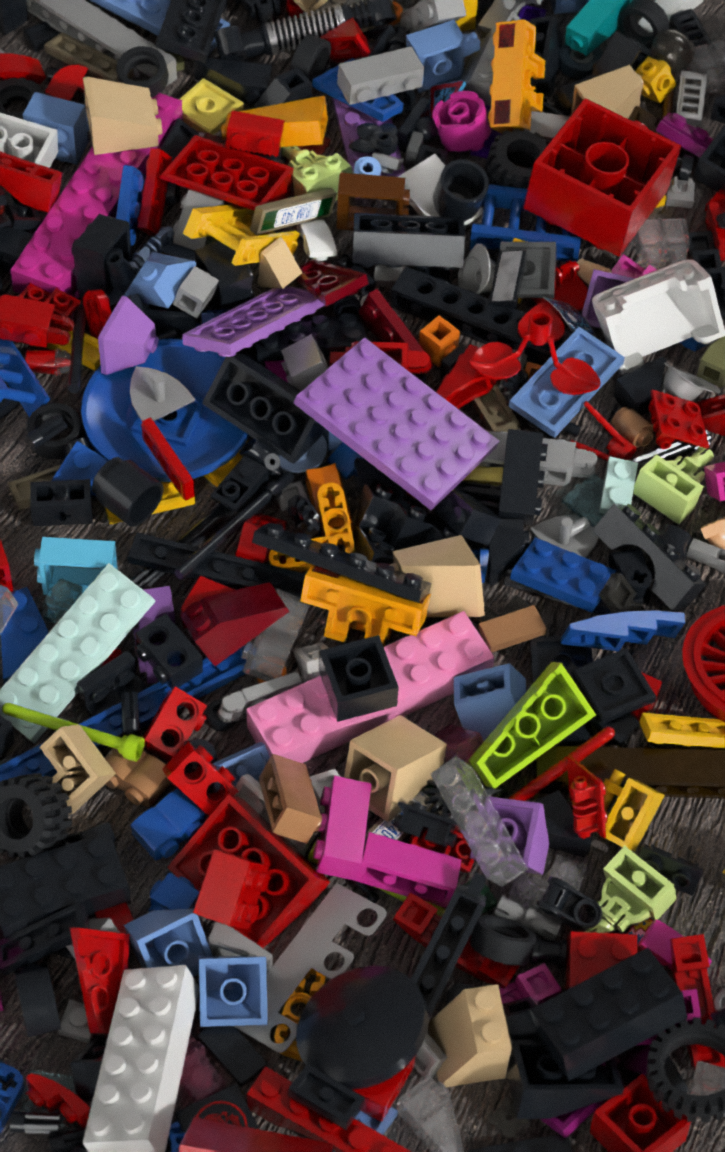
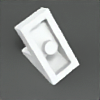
M323 642L293 649L304 683L320 676L318 670L319 650L328 648Z

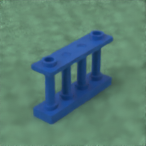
M489 184L488 191L481 206H484L481 225L472 224L469 250H472L476 244H483L488 252L499 253L500 242H513V239L517 238L528 242H556V261H578L581 237H574L573 233L565 229L562 230V235L546 233L547 222L537 216L535 231L519 230L521 211H528L523 208L528 189ZM495 207L511 209L508 228L492 226Z
M0 339V403L3 399L18 401L30 417L32 412L40 406L46 405L50 397L13 341Z

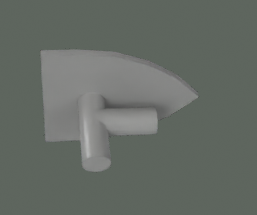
M135 367L131 377L130 397L132 406L142 421L150 417L153 421H156L195 401V398L188 389L169 374L153 368Z
M587 515L557 516L530 528V531L540 540L547 541L550 544L586 558L595 548L599 539L592 529L601 519Z

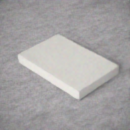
M436 154L398 176L405 178V189H410L409 204L420 216H439L433 203V193L445 165ZM452 193L453 195L459 198L465 199L462 195L458 193ZM481 206L473 218L464 222V230L482 219L483 209Z

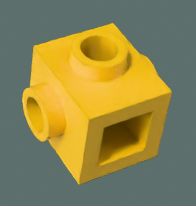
M647 57L635 71L643 80L641 95L658 103H661L676 86L670 72L671 68L665 61H658Z

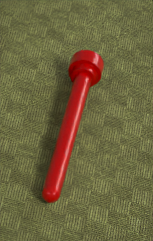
M605 727L568 755L578 762L582 761L615 736V730L612 727ZM567 756L507 799L526 801L568 771Z

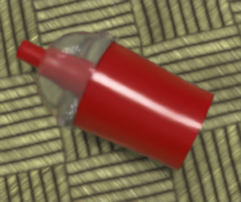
M62 348L26 351L25 361L33 373L62 376L70 372L71 354L66 350H62Z

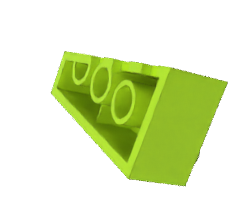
M551 662L468 761L485 786L495 789L592 719L596 714L563 664Z

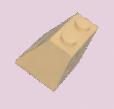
M628 65L576 84L571 115L582 101L587 98L629 119L636 105L640 106L643 88L641 76L636 74L632 67Z
M83 77L86 115L94 155L159 146L158 135L163 134L160 118H155V115H158V105L156 99H151L149 88Z
M462 535L392 551L394 563L390 565L396 571L405 574H418L424 581L432 583L426 617H451L462 611H465L468 617L485 616L480 563Z
M400 715L350 740L344 778L370 783L371 792L368 810L389 822L402 811L398 806L399 802L408 805L409 801H412L428 785L427 781L429 779L433 780L436 777L435 775L442 771L447 744Z
M498 984L464 989L428 1023L429 1035L447 1056L436 1073L439 1088L498 1080L506 1077L512 1047Z

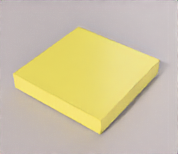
M204 78L179 99L182 100L183 121L198 132L204 133L209 139L221 129L222 124H225L228 113H232V111L239 112L244 109L242 101Z

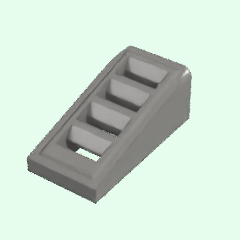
M681 71L675 113L683 116L689 125L700 126L707 74ZM686 79L699 80L701 83L700 85L686 84L685 81ZM684 89L697 90L699 94L684 93ZM683 98L698 100V104L683 102ZM682 107L697 109V112L682 111Z
M215 922L208 938V944L213 956H266V974L272 968L271 953L232 927Z

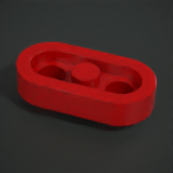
M101 289L89 290L83 297V307L92 337L97 339L112 314L109 297Z

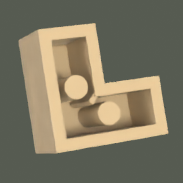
M79 724L60 727L40 746L42 752L57 770V773L52 777V783L58 782L62 786L61 793H67L69 797L66 801L67 806L72 807V813L69 814H74L116 774Z

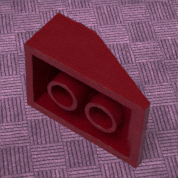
M268 582L204 597L199 602L189 605L180 616L196 644L212 664L217 666L290 611L273 585Z

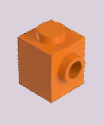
M439 315L420 330L419 344L427 354L429 353L432 363L440 367L442 359L459 346L460 331Z

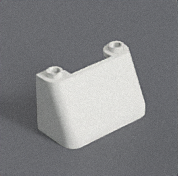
M694 260L676 262L600 292L592 298L593 307L607 345L625 357L624 364L617 370L620 375L626 372L631 373L644 365L643 356L691 337L702 344H712L718 338L725 336V329L712 278Z

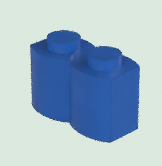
M178 788L131 823L132 835L155 861L163 857L169 858L178 850L181 842L188 838L191 839L205 823V813Z

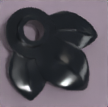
M363 123L356 128L360 138L348 145L349 149L359 153L376 151V153L391 155L397 150L398 138L396 135L398 130L391 123H384L380 126L374 123Z

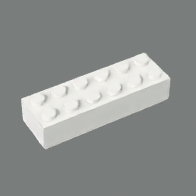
M187 965L124 970L83 1139V1145L88 1152H165L199 994V987Z

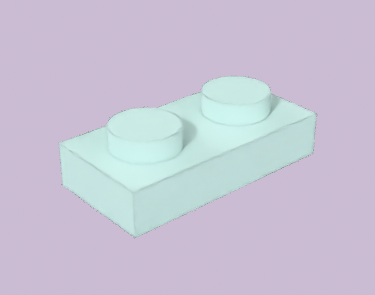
M609 457L599 513L606 514L614 503L631 505L638 467L637 462Z

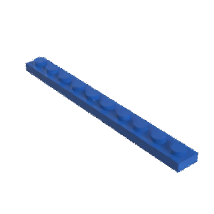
M245 645L217 666H214L206 657L202 659L203 672L180 686L179 689L199 699L256 669L257 661ZM158 682L138 693L141 729L150 725L168 691L171 690L166 683L161 684ZM121 702L80 723V725L122 738ZM93 742L99 751L107 748V746ZM40 744L0 765V781L33 773L52 777L57 773V770L40 749L42 745Z

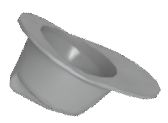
M476 244L463 261V268H460L458 272L459 287L470 290L478 295L491 292L497 265L495 261L489 258L488 251L483 244Z
M666 362L664 363L668 369L663 377L660 392L688 401H694L704 391L720 393V389L712 383L696 375L675 369Z

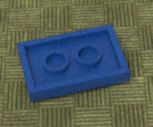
M534 538L512 569L510 579L593 613L613 582L616 570L550 544L547 541Z

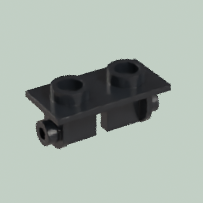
M409 801L408 805L401 802L398 803L403 814L396 815L393 826L397 827L399 832L420 838L425 827L428 828L425 837L426 841L445 848L448 845L454 847L457 840V835L453 834L454 830L459 832L463 830L459 822H456L457 817L443 811H439L438 815L427 812L426 806L414 801Z
M644 844L639 857L673 883L675 889L693 896L704 872V869L699 867V863L695 864L681 857L677 859L672 858L671 853L655 847L654 844H651V846Z

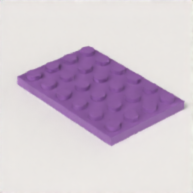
M365 337L302 390L294 400V404L430 510L492 453L500 442Z

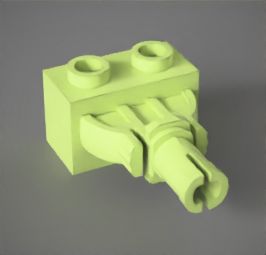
M297 146L281 147V154L289 160L288 166L294 168L292 180L295 196L331 188L337 192L335 201L338 199L340 173H352V166L338 153L325 156L317 155L314 151L309 153L307 149L301 150Z
M698 447L690 457L686 456L683 461L682 456H678L675 460L666 461L656 454L640 469L633 494L679 525L696 507L704 487L700 484L705 476V472L702 469L713 460V452L708 449L702 454L706 448Z
M624 846L603 868L606 881L602 888L601 899L597 902L602 910L601 921L593 928H587L584 932L610 933L611 931L619 930V932L624 933L630 925L640 924L649 917L652 920L659 919L677 899L674 884Z

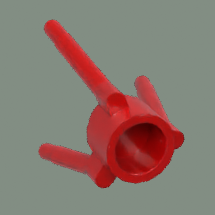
M585 401L583 405L613 438L606 447L609 454L576 442V448L593 451L597 457L607 462L610 456L624 460L631 459L637 447L621 436L588 401Z

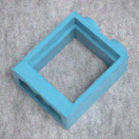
M42 537L41 548L35 549L34 566L38 567L37 583H42L43 595L80 597L108 563L118 570L115 541Z

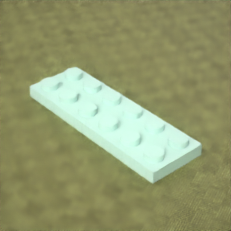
M108 563L0 689V715L10 721L18 731L35 744L48 728L5 715L2 712V706L5 703H12L58 717L78 693L77 683L99 669L156 601Z

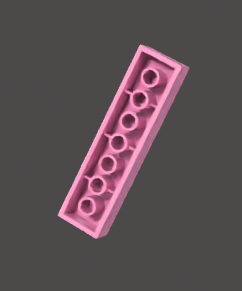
M462 611L420 630L417 636L409 635L384 647L399 687L396 707L337 722L322 678L318 676L247 708V728L256 744L259 742L265 744L269 757L273 753L304 763L350 742L351 739L400 715L404 717L454 694V677L492 668L495 657L465 611Z

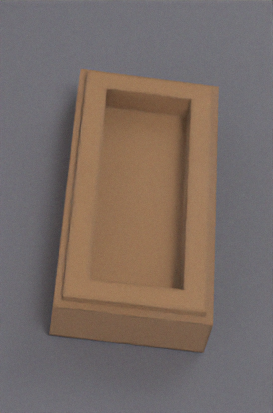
M535 605L481 622L478 626V630L491 653L546 635L547 631Z

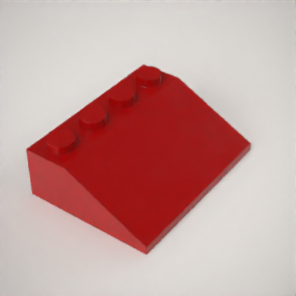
M195 135L161 174V179L255 211L258 205L287 199L290 196L294 168L245 151L243 152L242 150L238 151L236 148L233 150L231 147L227 149L224 144Z
M230 794L225 797L167 867L176 877L182 876L188 879L195 889L200 892L214 850L235 854L269 866L267 872L270 875L269 883L266 890L260 893L257 902L259 913L253 924L250 923L249 929L230 926L262 948L266 947L306 911L331 882L322 873H317V868L283 836L273 833L271 825L243 798Z

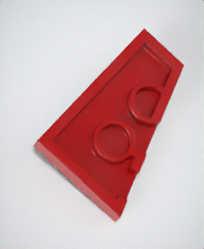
M70 928L89 1032L109 1035L123 972L128 969L130 934L86 928Z

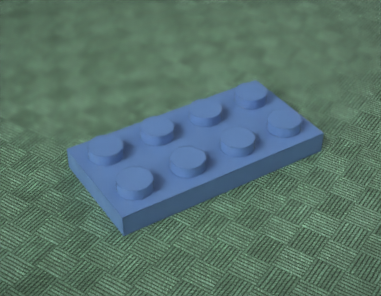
M578 327L556 351L557 358L561 364L567 358H577L589 364L600 378V387L597 390L579 395H568L558 391L550 381L552 371L557 369L553 365L551 356L509 401L511 409L553 438L584 407L583 403L589 401L624 364V356L581 327Z

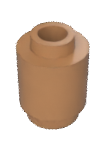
M623 407L613 416L611 423L614 429L637 448L648 445L653 439V425L634 409Z

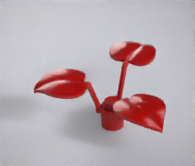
M547 300L533 307L519 321L517 330L523 340L516 352L513 353L512 348L507 344L491 342L481 346L469 360L470 366L485 377L508 379L520 371L521 363L516 358L521 356L528 341L536 346L548 343L553 365L557 368L552 371L550 381L555 389L564 394L579 395L597 390L601 384L597 373L583 360L567 358L562 364L558 361L554 342L563 337L565 325L562 319L553 311Z

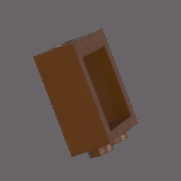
M340 173L337 199V229L353 231L354 213L408 215L409 208L404 206H409L410 189H405V178ZM350 197L397 201L396 209L350 205Z

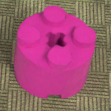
M459 91L450 94L451 99L444 103L442 100L439 101L433 110L432 116L445 150L453 152L478 151L482 149L485 145L484 142L491 134L492 128L489 124L484 101L478 97V94L472 91Z

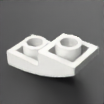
M314 220L297 225V232L304 239V251L310 258L324 261L328 257L337 256L333 236L324 220Z

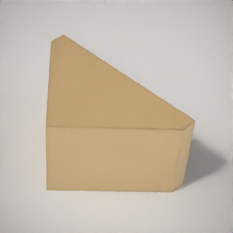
M281 237L260 253L258 284L261 287L283 289L302 274L286 242Z

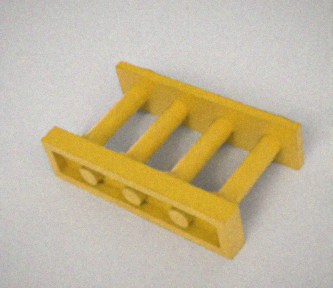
M236 204L193 208L183 232L184 235L191 239L211 236L233 249L236 253L231 263L235 266L260 262V253L279 237L286 242L293 255L298 247L297 240L300 235L297 231L283 233L270 231L256 235L250 231L255 211Z

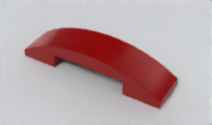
M410 892L393 920L412 938L427 948L442 917L437 915L438 909ZM470 935L455 967L492 985L498 984V987L506 989L519 966L502 964L482 956L471 947L470 939L472 935Z
M704 934L671 938L670 947L674 982L681 991L697 989L701 1021L703 1025H706L707 1019L712 1020L710 1014L715 1009L707 968L710 966ZM698 1044L686 1045L694 1073L725 1068V1057L713 1048Z

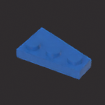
M351 58L345 62L353 61L355 59ZM339 65L312 79L313 88L349 105L337 84ZM392 94L349 106L384 122L402 112L404 103Z
M123 165L116 219L129 222L132 248L136 241L137 218L139 217L142 203L141 191L145 184L146 175L134 166Z
M28 587L0 596L4 685L49 633Z

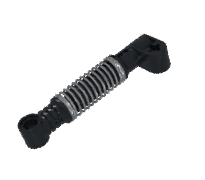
M365 0L364 4L363 1H359V5L356 2L353 3V7L350 4L333 5V13H331L330 6L327 7L328 10L326 11L322 8V12H319L317 9V13H313L311 10V15L305 12V16L302 17L300 13V18L294 15L292 20L291 17H288V21L283 18L281 23L279 20H277V24H274L272 21L270 25L268 22L261 24L259 29L244 33L240 32L239 26H228L217 30L214 36L220 59L241 61L263 54L269 56L277 55L279 50L284 53L285 48L287 51H290V47L295 50L296 45L298 46L306 35L312 34L320 38L352 17L360 28H362V24L365 27L369 26V22L372 26L386 25L395 21L397 17L392 0Z

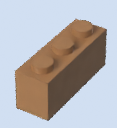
M272 753L259 777L272 832L307 844L313 833L318 832L322 823V815L319 811L306 764Z

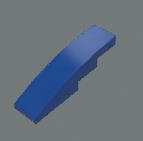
M652 610L625 611L599 615L570 623L561 637V644L610 651H620L625 642L647 645L653 635L675 638L685 624V613Z

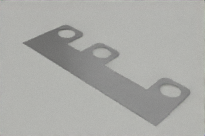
M336 883L267 973L268 1025H242L234 1027L276 1052L286 1051L296 1038L298 1024L279 1014L278 1011L311 968L330 979L347 970L354 960L353 953L332 942L344 924L363 935L369 936L377 930L386 918V910ZM373 909L376 911L377 921L372 926L362 927L358 924L357 916L362 910ZM333 952L341 953L345 959L344 965L337 971H329L324 966L326 956ZM278 1024H285L290 1028L288 1040L280 1044L272 1042L270 1039L271 1029Z

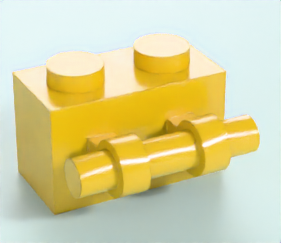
M614 769L610 778H606L604 781L606 789L604 809L608 818L605 824V838L622 848L626 846L631 851H636L665 795L632 778H628L624 787L620 786L626 774ZM616 795L618 799L609 813L607 809Z

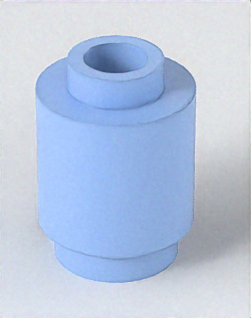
M365 156L357 160L354 165L353 174L380 176L381 165L375 158Z

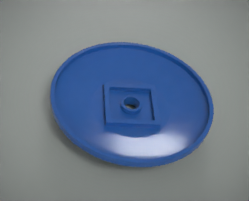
M159 339L155 352L149 354L145 363L136 366L153 368L169 374L179 380L195 398L194 402L170 413L176 416L175 419L166 421L160 418L154 421L194 479L225 465L241 450L250 435L202 404L226 357H222L213 351H196L194 347L183 345V339ZM100 366L86 386L81 407L84 431L91 446L107 461L115 457H121L123 460H132L158 481L171 482L142 438V420L132 406L130 383L136 366L108 375L101 373Z

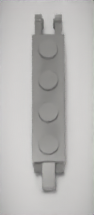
M487 431L500 442L496 449L478 466L504 467L508 432ZM543 438L542 443L548 444L546 461H540L539 469L545 471L544 484L565 486L570 483L571 477L589 478L594 475V465H596L598 459L597 455H595L596 453L590 450L575 448L576 442Z

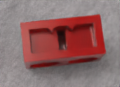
M176 686L168 691L143 735L145 739L144 748L169 762L178 753L177 750L184 747L185 741H188L193 730L196 732L200 730L207 717L203 714L207 705ZM178 706H184L188 709L190 716L187 721L178 717L176 712ZM163 732H168L174 737L173 747H167L162 743L161 736Z
M188 742L162 770L175 786L210 817L228 794L235 796L239 792L233 783L236 778L223 765L218 769L212 764L211 761L214 757L203 746L199 745L195 748ZM188 763H199L198 768L193 773L184 772V768ZM215 782L221 783L220 789L216 793H206L210 784Z

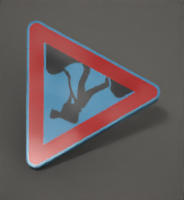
M464 80L431 86L430 118L433 119V110L439 101L442 100L444 103L451 99L450 94L463 91L467 84Z

